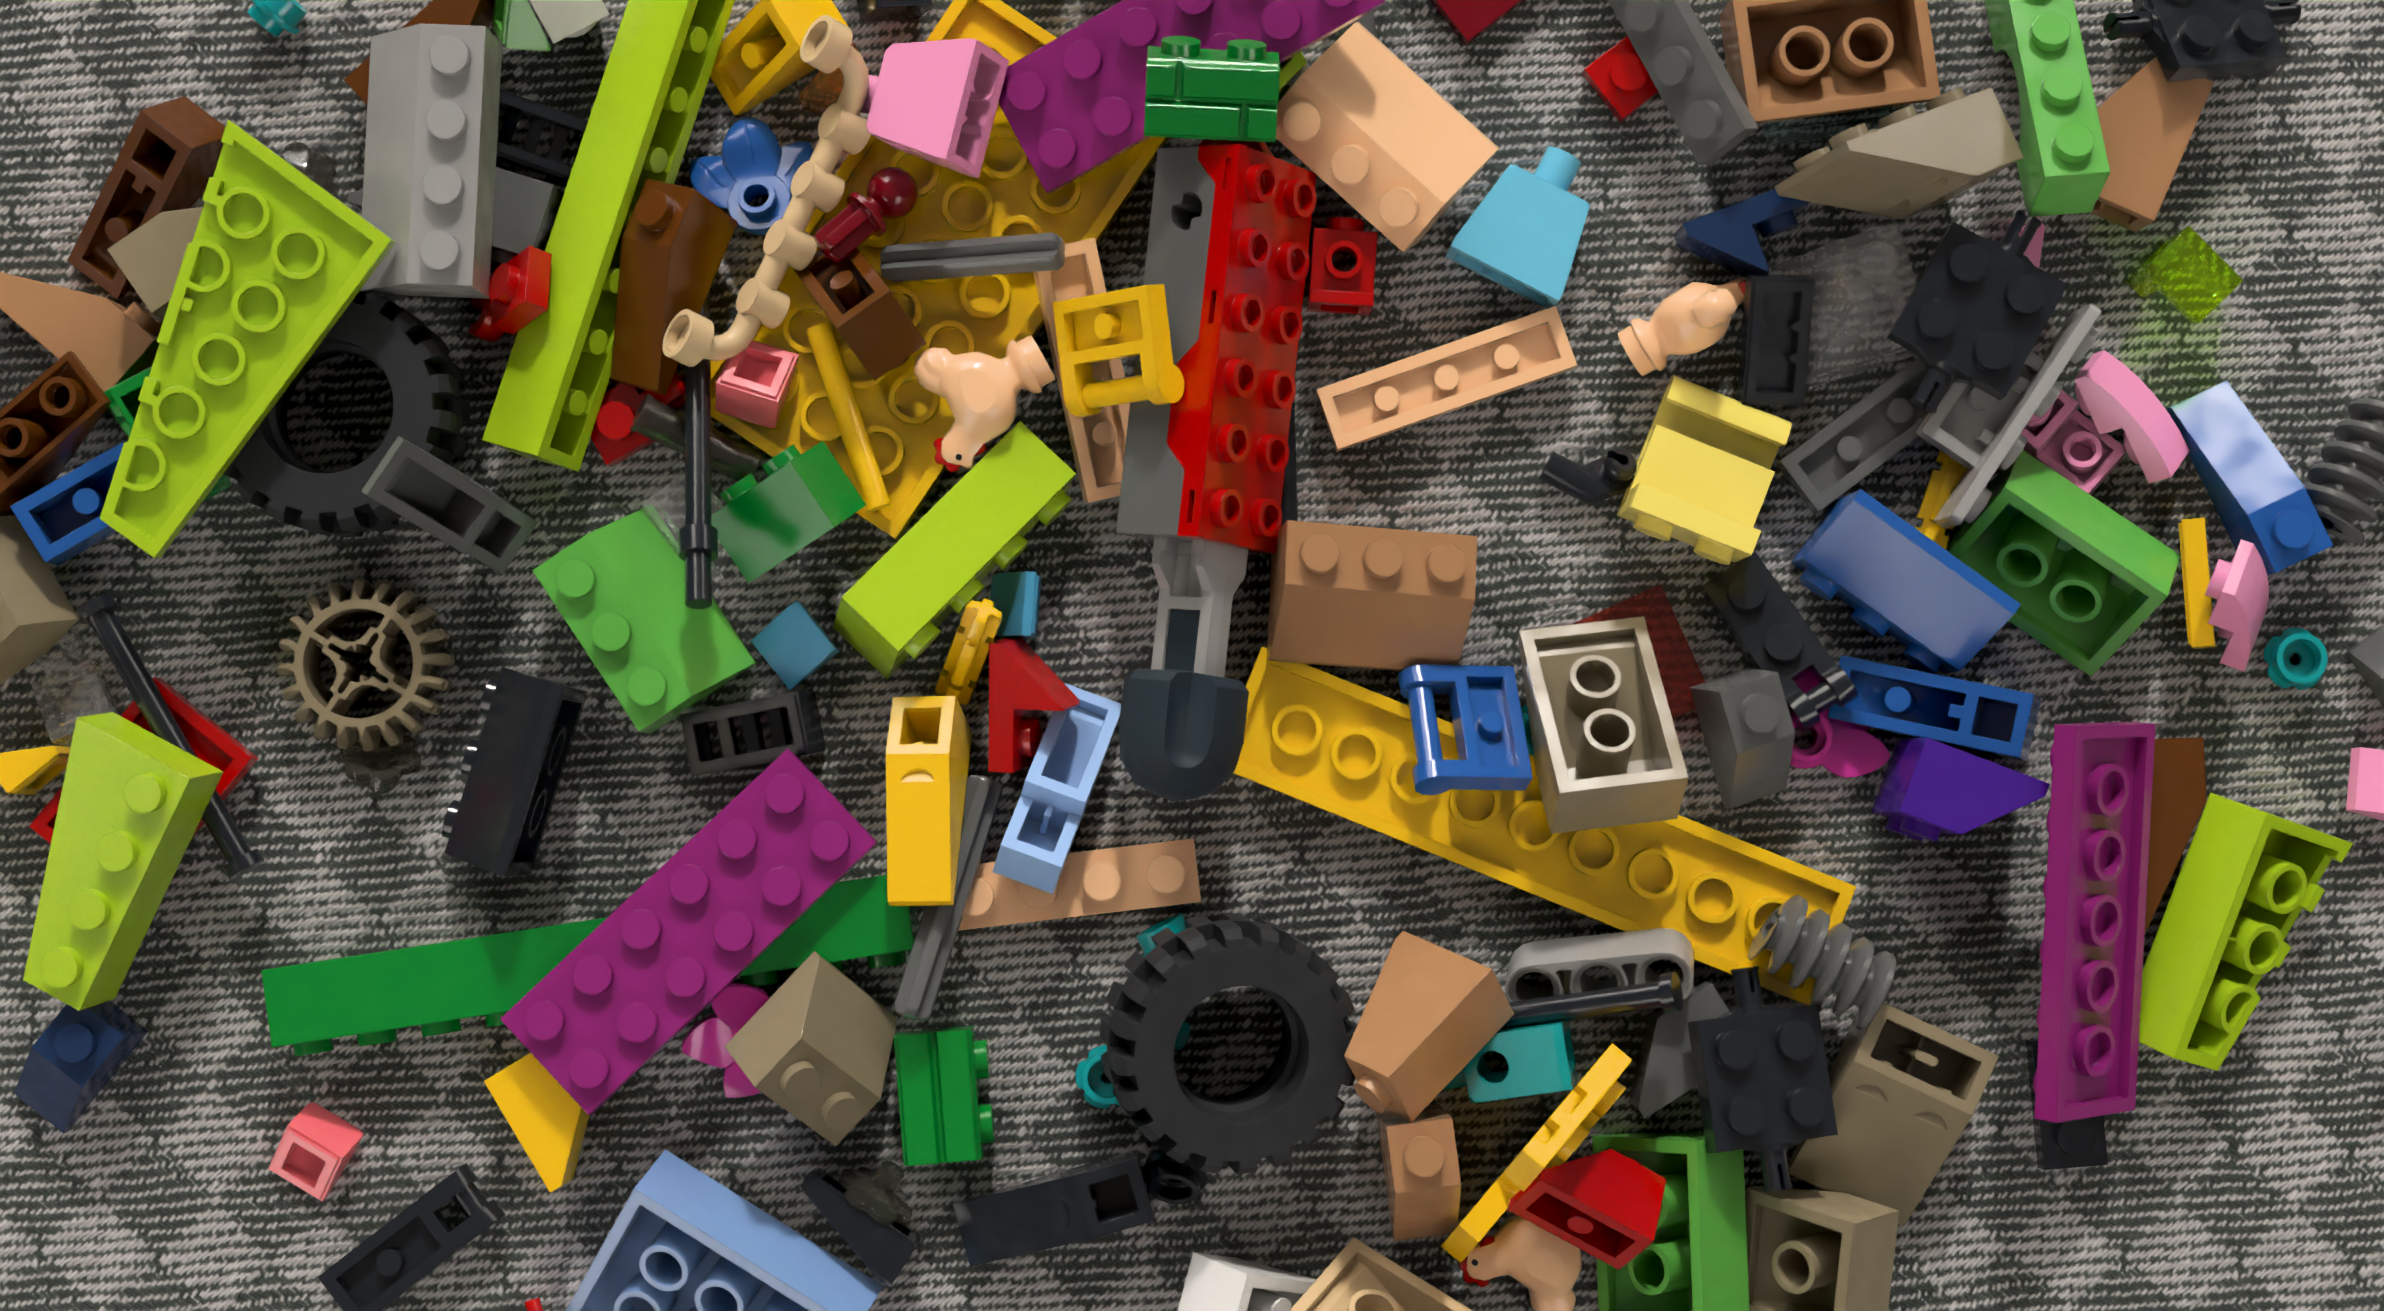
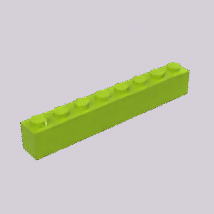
M628 0L545 252L552 254L548 310L517 333L494 405L491 409L482 438L483 441L524 457L579 472L611 376L622 236L646 179L670 184L675 183L735 0Z

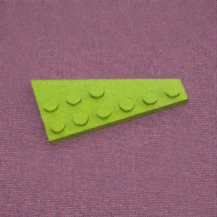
M229 119L221 140L224 144L214 175L209 177L202 201H205L201 216L193 240L187 245L157 338L159 346L149 377L145 376L138 400L141 402L128 442L123 444L99 518L153 558H161L396 243Z

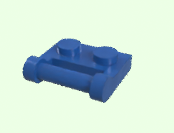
M1419 664L1406 667L1398 674L1400 694L1403 698L1408 699L1417 765L1412 770L1414 788L1417 793L1437 795L1450 789L1526 790L1533 777L1514 666ZM1435 694L1449 695L1459 760L1443 759L1433 698Z

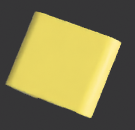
M1673 375L1665 389L1638 457L1634 480L1631 482L1630 487L1625 490L1617 516L1634 522L1633 528L1651 537L1664 541H1669L1672 537L1694 546L1693 552L1720 564L1730 565L1731 561L1736 563L1751 556L1761 533V530L1753 527L1775 474L1771 467L1779 447H1783L1787 443L1792 422L1750 405L1741 404L1740 401Z

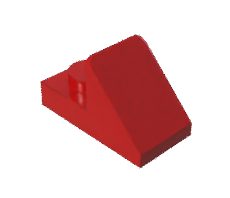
M1008 637L989 643L988 772L1014 773L1032 764V757H1035L1041 742L1040 723L1037 718H1033V710L1065 711L1080 705L1076 695L1030 646L1019 637Z

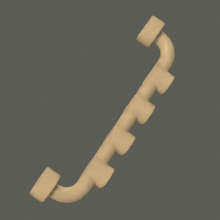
M822 15L811 24L802 40L800 57L802 61L825 74L832 73L839 67L844 79L842 92L837 102L825 110L819 121L818 135L820 138L810 160L804 162L793 176L790 186L793 196L782 219L777 220L765 236L763 243L765 256L755 277L746 281L739 291L736 300V310L738 313L731 327L722 335L715 336L713 322L689 309H684L676 314L668 325L663 338V353L665 356L685 366L693 367L701 362L702 359L711 361L731 359L749 346L761 324L773 329L782 323L790 307L789 295L778 289L788 266L798 271L806 268L817 250L814 235L805 231L815 208L825 213L832 211L844 193V180L832 173L843 150L855 155L865 147L871 134L868 133L866 127L867 119L859 115L869 90L868 68L861 53L851 45L853 39L852 30L829 15Z

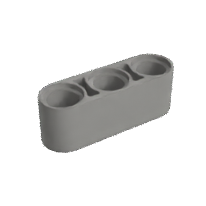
M1667 928L1532 941L1516 949L1510 959L1505 996L1508 1002L1659 981L1660 974L1654 972L1649 965L1660 959H1668L1676 962L1681 967L1676 973L1681 982L1684 1000L1693 988L1694 950L1691 942L1684 934ZM1596 965L1605 966L1611 969L1616 976L1607 981H1595L1589 978L1584 971ZM1539 972L1546 975L1551 980V983L1541 988L1531 987L1525 984L1520 977L1526 973Z

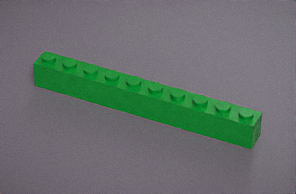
M887 875L838 882L739 975L741 984L753 986L780 982L778 970L800 967L814 951L842 973V960L867 957L869 969L907 963L905 951L912 949L918 930L914 906H890L888 904ZM608 917L261 970L271 1046L278 1047L293 1044L294 1056L332 1051L334 1050L333 1038L356 1034L358 1047L397 1041L396 1028L421 1025L422 1037L462 1031L460 1019L485 1015L486 1027L505 1025L500 1018Z

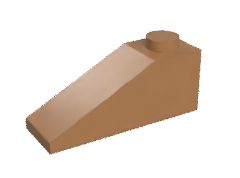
M0 272V309L58 359L68 351L74 352L104 392L153 365L159 346L157 338L162 322L140 304L134 301L126 308L105 297Z

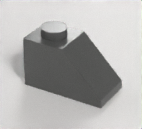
M1745 668L1690 687L1724 808L1732 809L1786 790L1795 731L1778 672Z
M1701 980L1694 984L1688 997L1683 1000V1009L1680 1012L1666 1013L1663 1007L1648 1014L1629 1098V1104L1634 1112L1642 1118H1647L1697 1086L1687 1022L1718 1018L1729 1011L1712 983Z

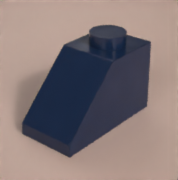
M111 1001L80 1011L66 1004L31 1047L14 1094L62 1133H66L148 1033V1030Z

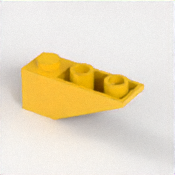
M956 696L893 697L886 747L887 897L890 906H944L954 904L972 730Z

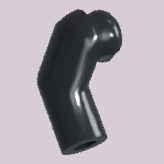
M1613 449L1608 451L1607 456L1581 466L1553 451L1539 479L1584 503L1594 504L1623 493L1628 489L1634 480L1637 462L1634 456L1627 450Z

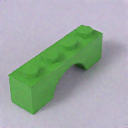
M1984 0L1994 52H2006L2008 54L2018 85L2020 101L2019 148L2024 158L2017 161L2026 212L2030 213L2029 217L2092 212L2110 174V168L2074 0Z

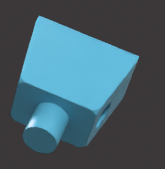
M1549 146L1534 174L1510 164L1455 236L1445 257L1546 309L1556 306L1564 292L1590 207L1588 202L1568 192L1581 166V162L1570 153Z

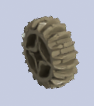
M356 578L354 580L351 597L343 585L338 583L330 585L328 595L331 606L320 597L311 596L307 599L306 603L314 616L313 619L309 620L302 616L293 615L289 619V623L294 629L302 632L299 640L281 639L279 642L280 649L294 653V663H282L276 668L278 675L295 677L296 679L295 684L286 687L282 691L283 699L286 701L305 700L297 709L294 718L299 723H307L318 717L313 735L318 739L326 740L336 731L337 747L342 749H351L359 736V741L364 751H377L380 745L381 734L390 746H399L403 744L404 738L401 723L413 733H422L426 727L417 712L419 709H422L425 712L438 715L442 710V705L429 697L432 689L450 691L452 687V681L436 677L437 667H449L455 663L453 655L435 652L436 646L445 643L450 638L448 631L442 628L426 631L438 615L435 609L426 606L413 613L418 604L419 596L417 593L405 590L395 600L396 588L394 583L382 580L373 593L369 580L363 578ZM366 613H381L385 615L377 628L370 627L356 641L342 638L334 633L337 627L355 616ZM401 630L406 635L412 650L413 669L411 679L403 674L396 664L395 653L402 641L398 637ZM345 651L371 655L369 661L377 667L376 671L387 679L361 675L363 668L356 663V658ZM322 652L334 662L336 667V678L330 688V691L334 694L331 699L321 679L320 662ZM377 688L384 692L393 693L400 698L389 709L371 717L356 718L347 714L354 702L362 703L365 697Z

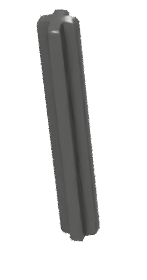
M970 775L967 778L954 904L925 906L893 1004L895 1012L906 1018L926 1021L931 1017L1003 792L1002 785L992 780V778L982 775Z

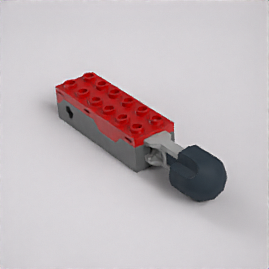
M1203 139L1197 146L1158 148L1143 285L1164 284L1173 364L1180 369L1185 385L1183 396L1175 403L1156 405L1146 400L1130 403L1116 533L1154 541L1151 564L1160 589L1151 669L1133 670L1124 679L1119 722V743L1121 760L1135 784L1156 796L1173 802L1195 799L1216 792L1236 769L1244 743L1249 691L1242 681L1224 678L1233 595L1246 576L1248 553L1276 554L1278 532L1282 524L1281 502L1285 467L1289 459L1288 436L1291 408L1296 395L1295 370L1298 342L1303 329L1301 314L1305 276L1308 273L1310 263L1308 248L1312 213L1316 205V174L1274 157L1265 142ZM1140 355L1135 356L1133 376L1142 375Z

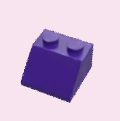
M1927 737L1898 740L1871 812L1888 818L1885 829L1920 842L1923 839L1937 842L1940 834L1962 835L2045 797L2050 784Z

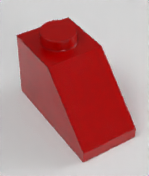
M1608 1149L1543 1169L1524 1192L1520 1190L1510 1199L1507 1210L1620 1270L1654 1242L1666 1178L1640 1165L1636 1160L1626 1157L1613 1149Z

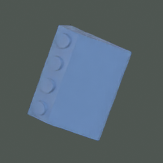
M665 1149L633 1189L566 1311H869L884 1286Z

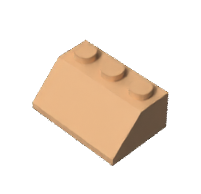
M1355 22L1296 80L1277 105L1276 139L1402 252L1413 247L1423 238L1500 149L1359 22Z

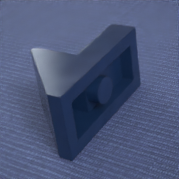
M1773 189L1685 222L1673 236L1678 247L1746 278V274L1768 275L1770 270L1755 231L1759 229L1764 239L1798 225L1795 215L1800 214L1811 202L1778 196L1776 190Z

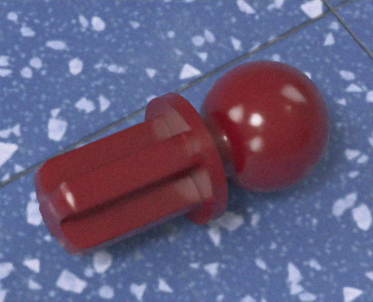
M887 167L876 172L868 183L867 198L856 192L851 193L847 197L848 206L816 232L814 240L822 253L836 263L841 262L872 235L877 237L884 235L887 232V227L883 217L890 219L900 218L914 208L918 198V188L914 178L905 170L897 167Z

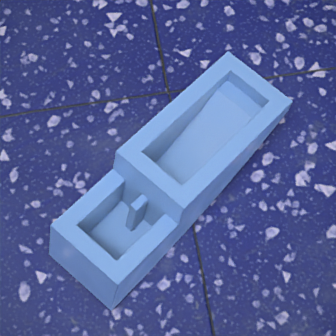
M1066 683L1064 684L1079 699L1080 705L1065 711H1053L1001 842L993 869L994 873L1051 894L1054 893L1121 712V703Z

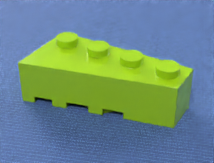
M1019 421L841 597L833 628L888 680L910 656L916 659L929 647L941 632L937 627L953 611L961 614L968 602L974 601L985 588L981 581L996 565L1004 570L1023 552L1029 544L1024 536L1039 520L1047 527L1065 510L1072 501V498L1066 492L1076 473Z
M114 712L77 717L26 962L24 981L78 1011L115 999L223 771Z
M2210 792L2142 971L2139 1042L2174 1059L2218 1071L2260 1001V997L2255 990L2263 974L2269 972L2274 967L2279 968L2291 949V946L2284 941L2285 937L2302 909L2313 912L2325 892L2322 887L2317 885L2331 860L2343 862L2353 843Z

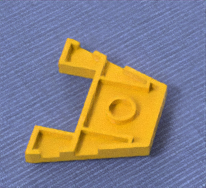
M1612 1043L1441 1247L1461 1263L1505 1212L1510 1199L1520 1190L1524 1192L1543 1169L1563 1164L1587 1137L1597 1121L1604 1116L1625 1091L1626 1088L1617 1079L1631 1063L1632 1059Z

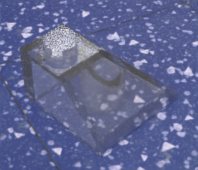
M1898 222L1834 241L1769 268L1770 272L1768 275H1806L1815 279L1806 389L1916 356L1915 353L1886 338L1917 284Z

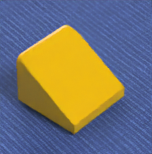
M46 746L0 753L1 786L8 794H36L66 770L71 747Z

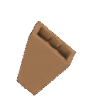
M2155 57L2097 106L2110 174L2090 213L2135 233L2155 221L2213 87V81L2203 78L2167 82L2157 57Z
M1401 932L1393 942L1344 1055L1357 1079V1082L1354 1084L1355 1091L1364 1103L1379 1113H1383L1387 1109L1411 1122L1415 1120L1514 1015L1493 970L1410 933Z
M1440 1104L1428 1105L1413 1122L1391 1111L1376 1112L1393 1241L1451 1234L1458 1226L1461 1179L1452 1117Z

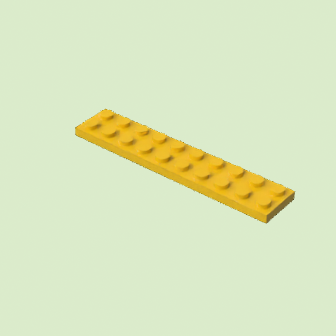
M1261 647L1245 686L1249 691L1244 743L1233 774L1624 932L1657 928L1674 929L1684 934L1691 942L1694 950V960L1732 975V969L1759 966L1758 972L1761 987L1802 1004H1811L1812 999L1810 997L1815 983L1813 978L1809 977L1794 989L1789 985L1793 969L1791 964L1787 963L1772 975L1767 971L1771 952L1765 949L1750 961L1747 958L1748 951L1753 939L1768 917L1784 902L1796 895L1803 897L1808 902L1806 916L1817 909H1821L1830 915L1828 930L1834 925L1842 923L1856 886L1681 815H1678L1677 819L1551 834L1537 781L1534 756L1530 754L1529 759L1533 778L1526 790L1450 789L1437 795L1417 793L1414 788L1412 770L1417 765L1408 705L1307 664L1267 661V648ZM1437 717L1443 759L1459 760L1453 723Z

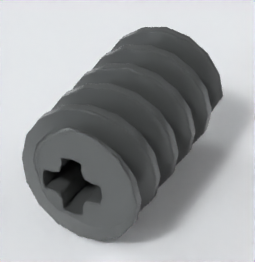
M2357 398L2350 402L2347 408V415L2350 420H2342L2337 423L2334 428V436L2337 441H2330L2324 444L2320 455L2324 462H2317L2311 465L2307 474L2311 484H2303L2326 531L2342 540L2355 544H2362L2365 538L2352 524L2354 519L2372 523L2378 518V514L2365 503L2367 498L2384 501V485L2378 481L2381 476L2384 477V401L2371 398Z
M1799 895L1791 897L1779 906L1762 925L1752 941L1747 958L1751 961L1763 950H1769L1771 952L1767 966L1769 973L1773 975L1787 963L1793 966L1789 980L1791 987L1795 989L1809 977L1813 978L1815 983L1810 997L1813 1001L1818 1003L1831 991L1835 992L1837 996L1832 1013L1840 1017L1855 1005L1859 1010L1854 1027L1859 1030L1865 1028L1875 1017L1890 991L1897 965L1896 957L1887 951L1880 952L1873 957L1874 943L1861 937L1851 943L1852 929L1839 923L1828 930L1830 924V915L1817 909L1806 916L1808 910L1807 900Z

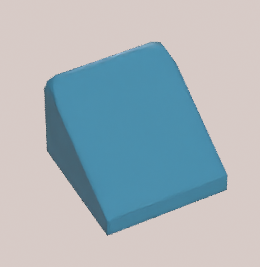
M1036 572L997 573L993 576L990 600L994 602V608L1002 612V622L995 637H1019L1034 640V637H1037L1041 579Z
M795 600L751 640L790 691L841 652L799 600Z

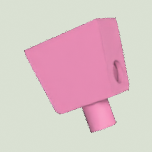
M970 38L892 44L885 50L879 76L869 75V90L861 113L869 114L866 123L868 133L902 152L970 177L979 178L1009 60L979 40Z

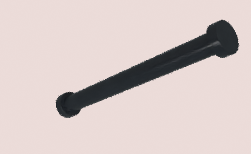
M107 593L98 596L80 606L75 611L82 624L90 623L153 734L197 757L113 610L118 605L112 594ZM215 789L205 808L202 819L228 863L223 869L229 880L251 871L265 860L259 849L251 851Z
M1676 972L1660 974L1659 981L1509 1002L1514 1015L1500 1030L1663 1007L1666 1013L1680 1012L1683 1009L1681 982Z

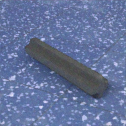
M1054 233L887 245L880 253V269L882 276L893 282L1059 270L1064 266L1065 245L1062 237Z

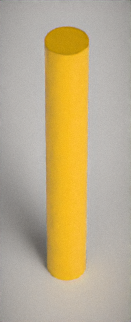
M825 322L812 326L806 332L861 497L866 503V512L887 507L891 502L831 323Z

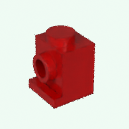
M1332 217L1327 219L1326 228H1314L1311 241L1307 312L1370 316L1374 304L1378 232L1364 231L1365 222L1363 220L1350 217ZM1340 251L1349 252L1355 258L1356 265L1350 271L1341 272L1333 266L1332 256Z

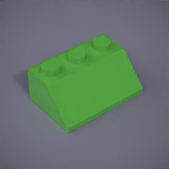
M2022 450L2012 465L2006 470H2002L1987 487V489L1992 491L1988 503L1975 520L1971 523L1963 522L1946 551L2021 604L2015 614L2008 620L2009 622L2092 677L2168 597L2181 555Z
M652 505L586 534L532 570L639 732L652 734L757 664L713 596L712 605L709 608L692 609L685 605V561L679 558L678 543Z
M1704 1132L1593 1135V1154L1613 1149L1666 1178L1654 1242L1620 1270L1597 1258L1598 1310L1750 1311L1743 1150L1707 1153Z

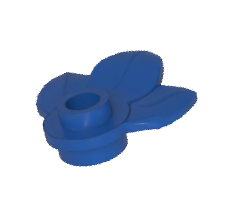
M745 116L728 130L722 144L723 156H705L691 160L689 168L690 179L694 189L723 211L729 212L730 216L738 221L737 226L740 229L756 235H766L770 227L777 220L782 219L793 196L790 191L793 176L804 162L810 160L813 148L808 141L794 142L780 148L775 134L767 124L757 118ZM768 195L767 201L762 206L751 207L748 205L754 198Z

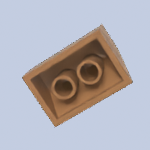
M1729 0L1719 15L1727 72L1756 124L1929 102L1941 95L1927 0Z
M1287 520L1278 532L1276 554L1271 555L1267 661L1401 671L1406 667L1419 664L1459 665L1475 602L1477 536Z

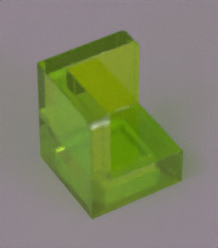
M2188 226L2169 237L2125 281L2142 298L2159 290L2190 323L2196 324L2207 317L2244 280Z

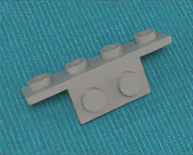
M2090 303L2073 311L2042 358L2032 351L2030 352L2003 399L1998 400L1970 384L1951 382L1937 407L1936 413H1928L1915 432L1919 437L1967 468V471L1934 519L1935 523L1945 529L1959 525L1963 520L1971 523L1981 513L1992 495V491L1987 489L1986 485L1998 467L2003 470L2009 468L2025 447L2027 438L2021 434L2033 414L2041 417L2049 410L2063 388V385L2056 380L2069 361L2074 364L2078 363L2095 342L2098 332L2091 327L2102 312L2099 308Z

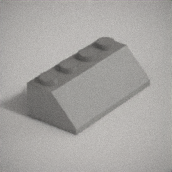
M420 23L371 37L361 216L396 243L359 291L361 294H371L374 292L383 295L489 299L502 44L486 26Z

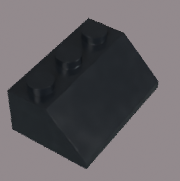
M504 667L501 669L499 679L492 677L488 681L480 705V713L487 715L480 740L473 738L470 741L461 765V775L468 777L461 801H452L442 826V836L449 838L445 854L502 876L532 874L586 700L587 691Z

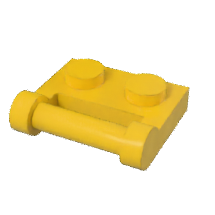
M1164 284L1142 285L1052 302L1063 397L1069 413L1076 417H1085L1098 414L1102 407L1146 400L1156 405L1175 403L1181 399L1184 393L1185 382L1180 369L1173 364ZM1140 355L1142 375L1097 381L1093 378L1092 363Z

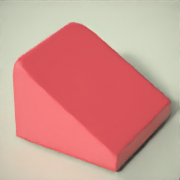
M752 340L744 351L726 360L716 383V411L767 428H775L786 400L799 354Z
M313 1102L308 1103L287 1125L268 1170L323 1202L328 1197L363 1137V1132L322 1106Z

